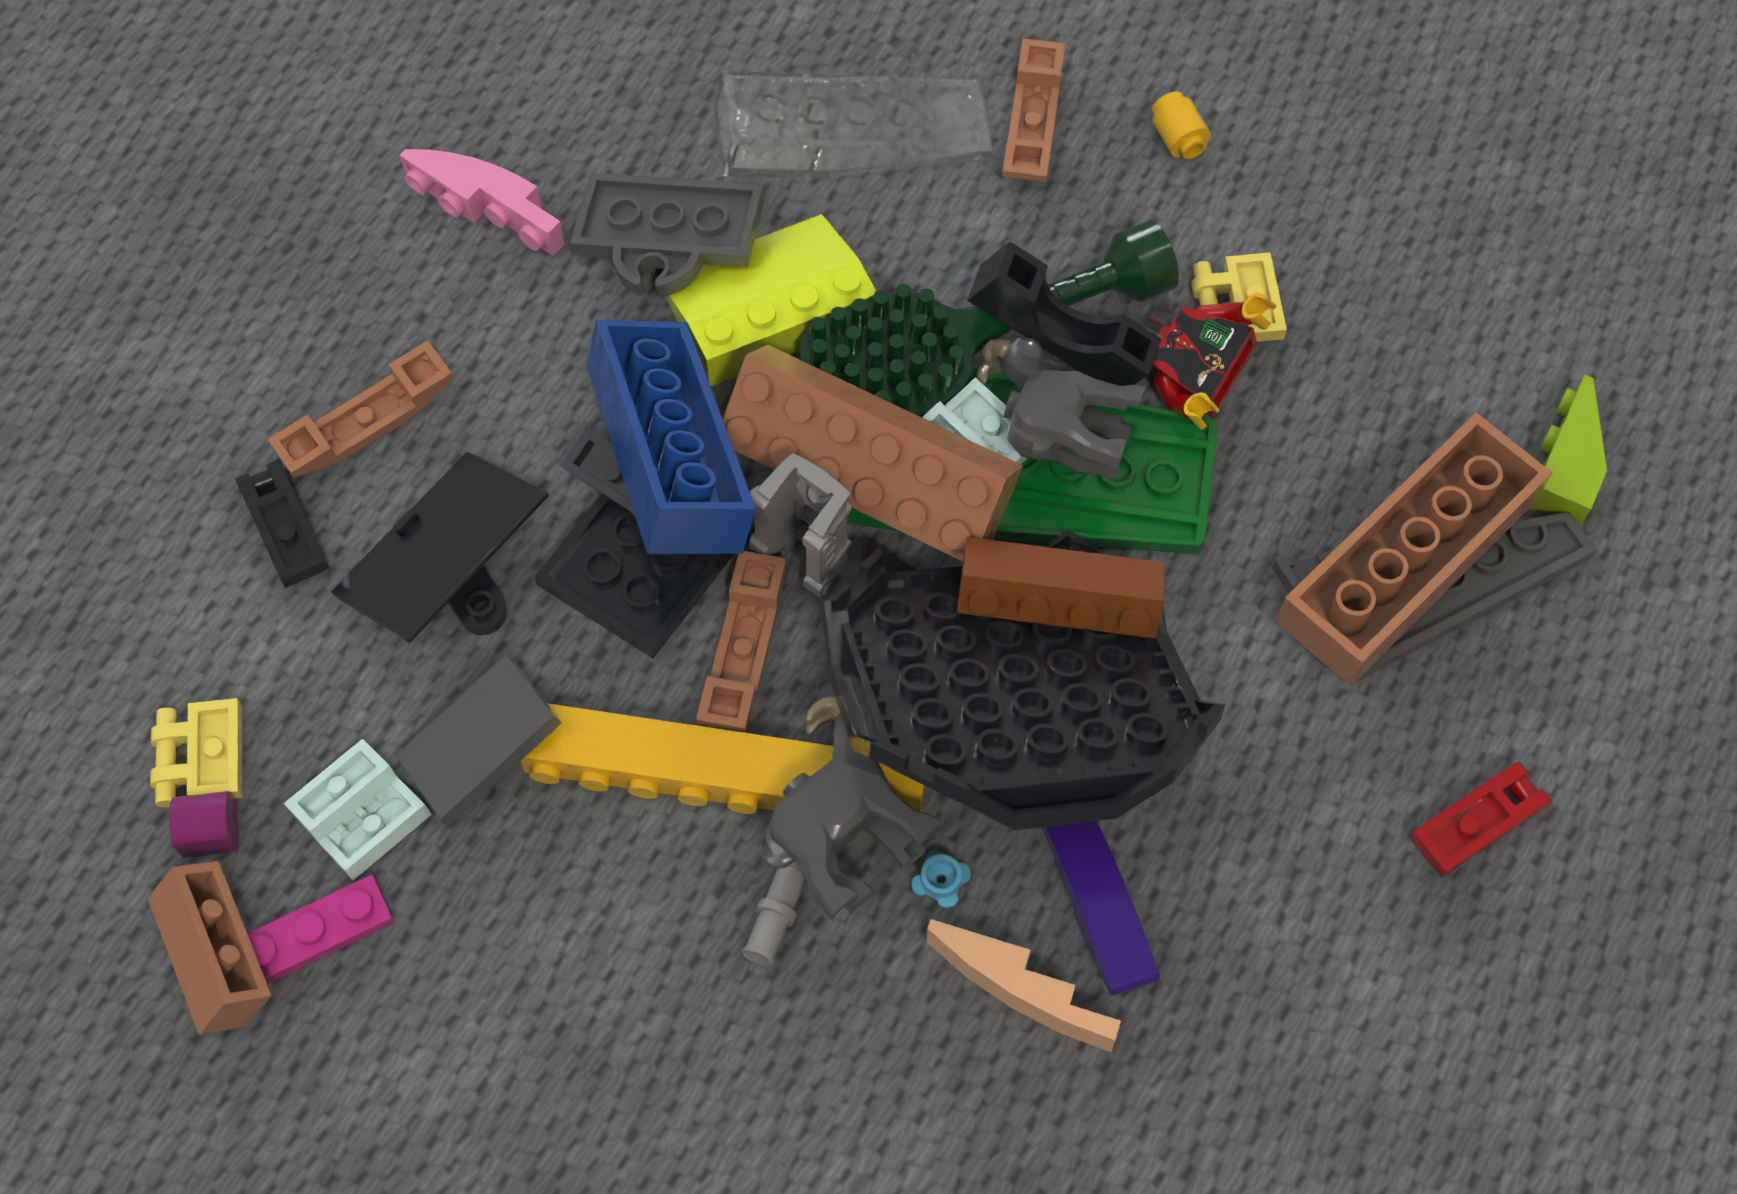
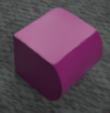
M229 791L172 797L169 808L170 836L172 845L182 858L239 851L238 804Z

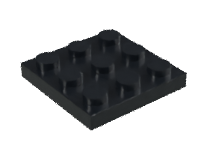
M601 494L534 578L537 586L654 659L735 553H729L719 568L711 565L696 554H647L635 515Z

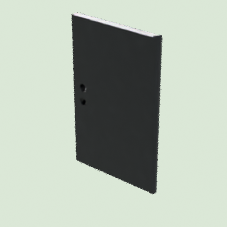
M466 452L413 508L394 525L331 593L345 604L399 635L406 642L411 643L549 497L547 491L541 490Z

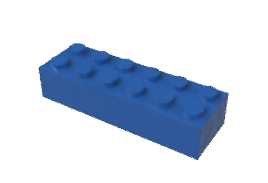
M596 320L586 365L647 554L743 553L756 508L687 323Z

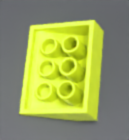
M820 214L755 239L748 267L704 264L697 278L685 289L665 297L677 321L687 323L711 387L738 376L745 355L766 345H770L789 355L800 352L801 339L810 328V322L814 317L825 318L831 314L833 308H847L852 306L853 301L858 298L864 300L871 299L877 291L859 258L826 218Z

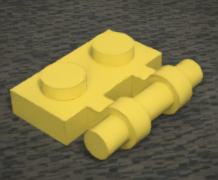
M1270 252L1226 256L1223 265L1224 272L1212 273L1211 265L1207 261H1200L1193 265L1194 279L1191 282L1193 296L1199 299L1200 305L1218 304V294L1229 293L1231 303L1245 302L1250 295L1261 293L1277 306L1276 309H1267L1262 314L1270 322L1267 329L1262 330L1254 324L1249 325L1254 328L1257 342L1283 340L1285 338L1287 328Z
M239 699L188 703V722L177 723L176 709H158L156 711V726L151 728V745L156 747V767L150 770V787L155 789V805L163 808L170 807L172 797H176V788H180L182 785H187V796L229 791L234 799L242 798V704ZM187 743V763L176 764V747Z

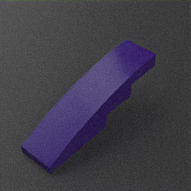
M1098 821L1041 827L1054 853L1055 865L1061 881L1073 904L1074 916L1110 995L1113 996L1159 981L1160 973L1141 922Z

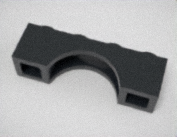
M1010 241L980 265L967 299L968 302L1024 337L1036 340L1043 349L1094 379L1118 386L1134 385L1150 374L1161 338L1124 314L1109 317L1094 316L1067 306L1048 287L1046 281L1048 265Z

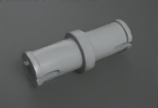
M793 862L786 868L777 869L766 898L758 901L755 909L758 917L748 942L742 950L743 956L762 966H772L774 964V958L786 928L793 926L797 913L794 911V908L807 880L806 874L799 864Z

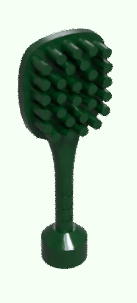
M1149 220L1115 233L1104 263L1050 283L1048 287L1067 306L1113 288L1138 302H1143L1175 289L1179 283V268L1175 252L1166 233L1155 221ZM900 284L897 286L895 294L888 295L886 291L879 290L875 292L874 297L864 300L858 298L853 301L852 306L833 308L831 314L825 318L814 317L810 322V328L801 339L800 360L922 418L939 401L946 405L970 383L972 361L985 344L992 339H998L1013 329L978 307L953 309L935 300L934 293L930 289L926 288L922 289L919 293H911V288L907 284Z

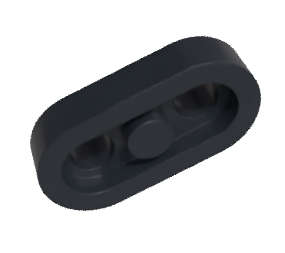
M484 567L448 603L462 626L467 631L476 635H487L497 631L507 618L505 599ZM480 602L489 604L488 608L484 611L478 612L473 610L474 606Z

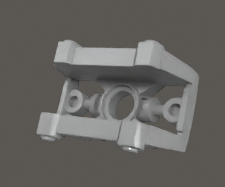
M792 453L780 463L762 485H758L750 490L756 508L754 514L755 532L749 539L750 548L756 553L774 556L797 534L798 539L806 547V576L803 580V586L817 597L822 598L830 592L834 579L849 560L846 551L851 546V541L847 537V516L852 510V506L847 501L851 493L834 479L829 472Z

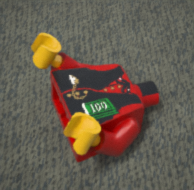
M1254 293L1245 302L1200 305L1196 309L1182 308L1170 327L1149 317L1142 326L1161 338L1152 370L1155 375L1154 386L1167 409L1191 420L1200 430H1204L1207 425L1201 419L1202 416L1207 414L1214 418L1220 411L1222 403L1258 344L1254 328L1249 325L1254 324L1262 330L1267 329L1270 322L1262 314L1267 309H1276L1277 305L1263 294Z

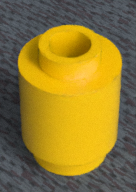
M1178 91L1170 92L1159 98L1152 107L1154 115L1153 124L1174 158L1184 157L1185 159L1199 156L1206 149L1211 132L1189 97H1184Z

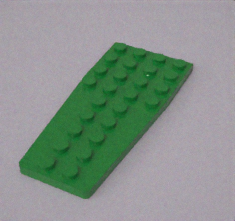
M971 367L970 382L975 377L977 378L976 368ZM999 373L989 375L985 384H983L1005 405H1007L1012 390L1019 392L1014 382ZM1140 404L1139 408L1127 405L1126 411L1113 407L1094 406L1110 415L1124 416L1122 423L1133 426L1115 479L1112 480L1093 474L1076 473L1067 466L1057 462L1027 458L1021 463L1023 465L1022 471L994 536V540L1049 543L1065 531H1069L1098 544V547L1189 554L1200 552L1206 536L1218 434L1216 422L1211 419L1201 418L1207 427L1204 430H1200L1191 420L1181 417L1170 410ZM1097 435V436H1099V437H1101V438H1103V439H1105V440H1109V439L1106 438V437ZM852 508L847 516V524L899 531Z

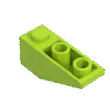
M1588 375L1583 376L1576 391L1570 388L1566 389L1557 408L1556 414L1564 417L1560 427L1551 424L1540 448V451L1548 453L1542 465L1549 469L1552 475L1539 499L1530 507L1548 516L1569 512L1580 527L1591 511L1607 473L1594 378Z

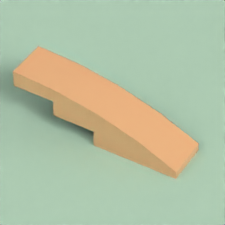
M930 919L926 942L965 977L1012 1009L1071 1038L1108 1052L1112 1051L1121 1020L1070 1005L1076 985L1026 970L1030 949Z

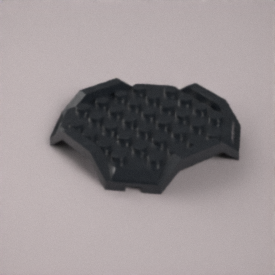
M1065 531L1043 546L1097 553L1098 544L1069 531ZM881 547L860 565L859 576L851 584L843 582L823 601L822 620L830 682L853 751L867 756L932 790L960 802L1012 830L1118 818L1174 783L1222 718L1225 704L1200 700L1167 633L1164 606L1156 639L957 613L962 566L918 570Z

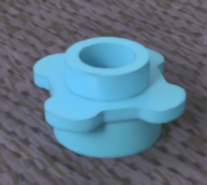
M930 851L924 857L925 863L923 864L921 874L912 879V890L918 896L927 895L937 900L941 908H952L958 903L957 893L962 884L969 882L971 878L970 868L967 864L958 863L953 857L945 855L941 851ZM942 875L946 878V881L938 883L936 878Z

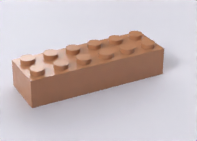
M770 345L745 355L723 418L734 451L773 470L789 455L794 453L819 468L826 470L851 493L847 502L852 508L963 561L966 537L994 539L1023 468V465Z
M1476 412L1284 598L1276 623L1349 686H1352L1539 499L1552 472Z

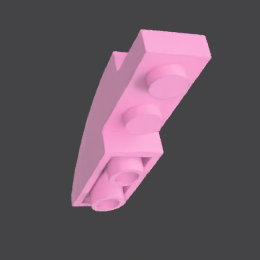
M405 149L400 154L405 172L404 179L408 186L419 195H424L427 192L438 199V203L443 210L452 217L457 218L462 215L474 223L484 213L497 227L504 228L507 225L516 231L521 241L530 249L538 251L542 248L552 256L565 245L561 222L542 210L537 186L519 175L497 165L451 152Z

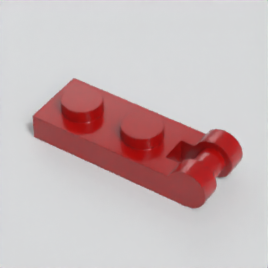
M1520 761L1514 763L1412 833L1410 839L1441 878L1526 820L1534 817L1552 803L1553 800L1544 789L1537 790L1529 781L1527 776L1530 773ZM1511 789L1520 800V803L1515 806L1506 796L1505 791L1507 792Z

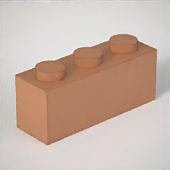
M219 861L171 867L148 898V902L199 1035L244 1027L253 1019L272 995Z

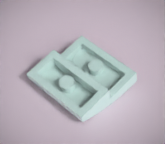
M976 377L946 405L939 401L922 417L1016 463L1021 464L1027 459L1022 457L1007 439L1011 420L1004 418L1006 405Z
M363 739L284 803L293 816L352 881L432 815L426 805L396 776L390 765Z

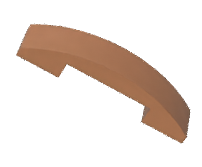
M1022 38L1002 177L1047 182L1066 43Z
M428 340L388 364L392 372L391 375L315 422L307 414L268 438V442L292 477L305 475L342 461L406 423L427 406L454 378L452 372Z
M748 551L738 553L729 588V604L711 674L706 677L696 716V724L746 732L764 673L779 608L787 558Z

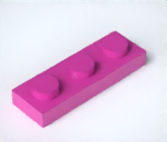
M370 875L247 934L268 984L395 922L374 876Z

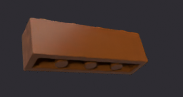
M966 537L957 613L1156 639L1164 604V562Z

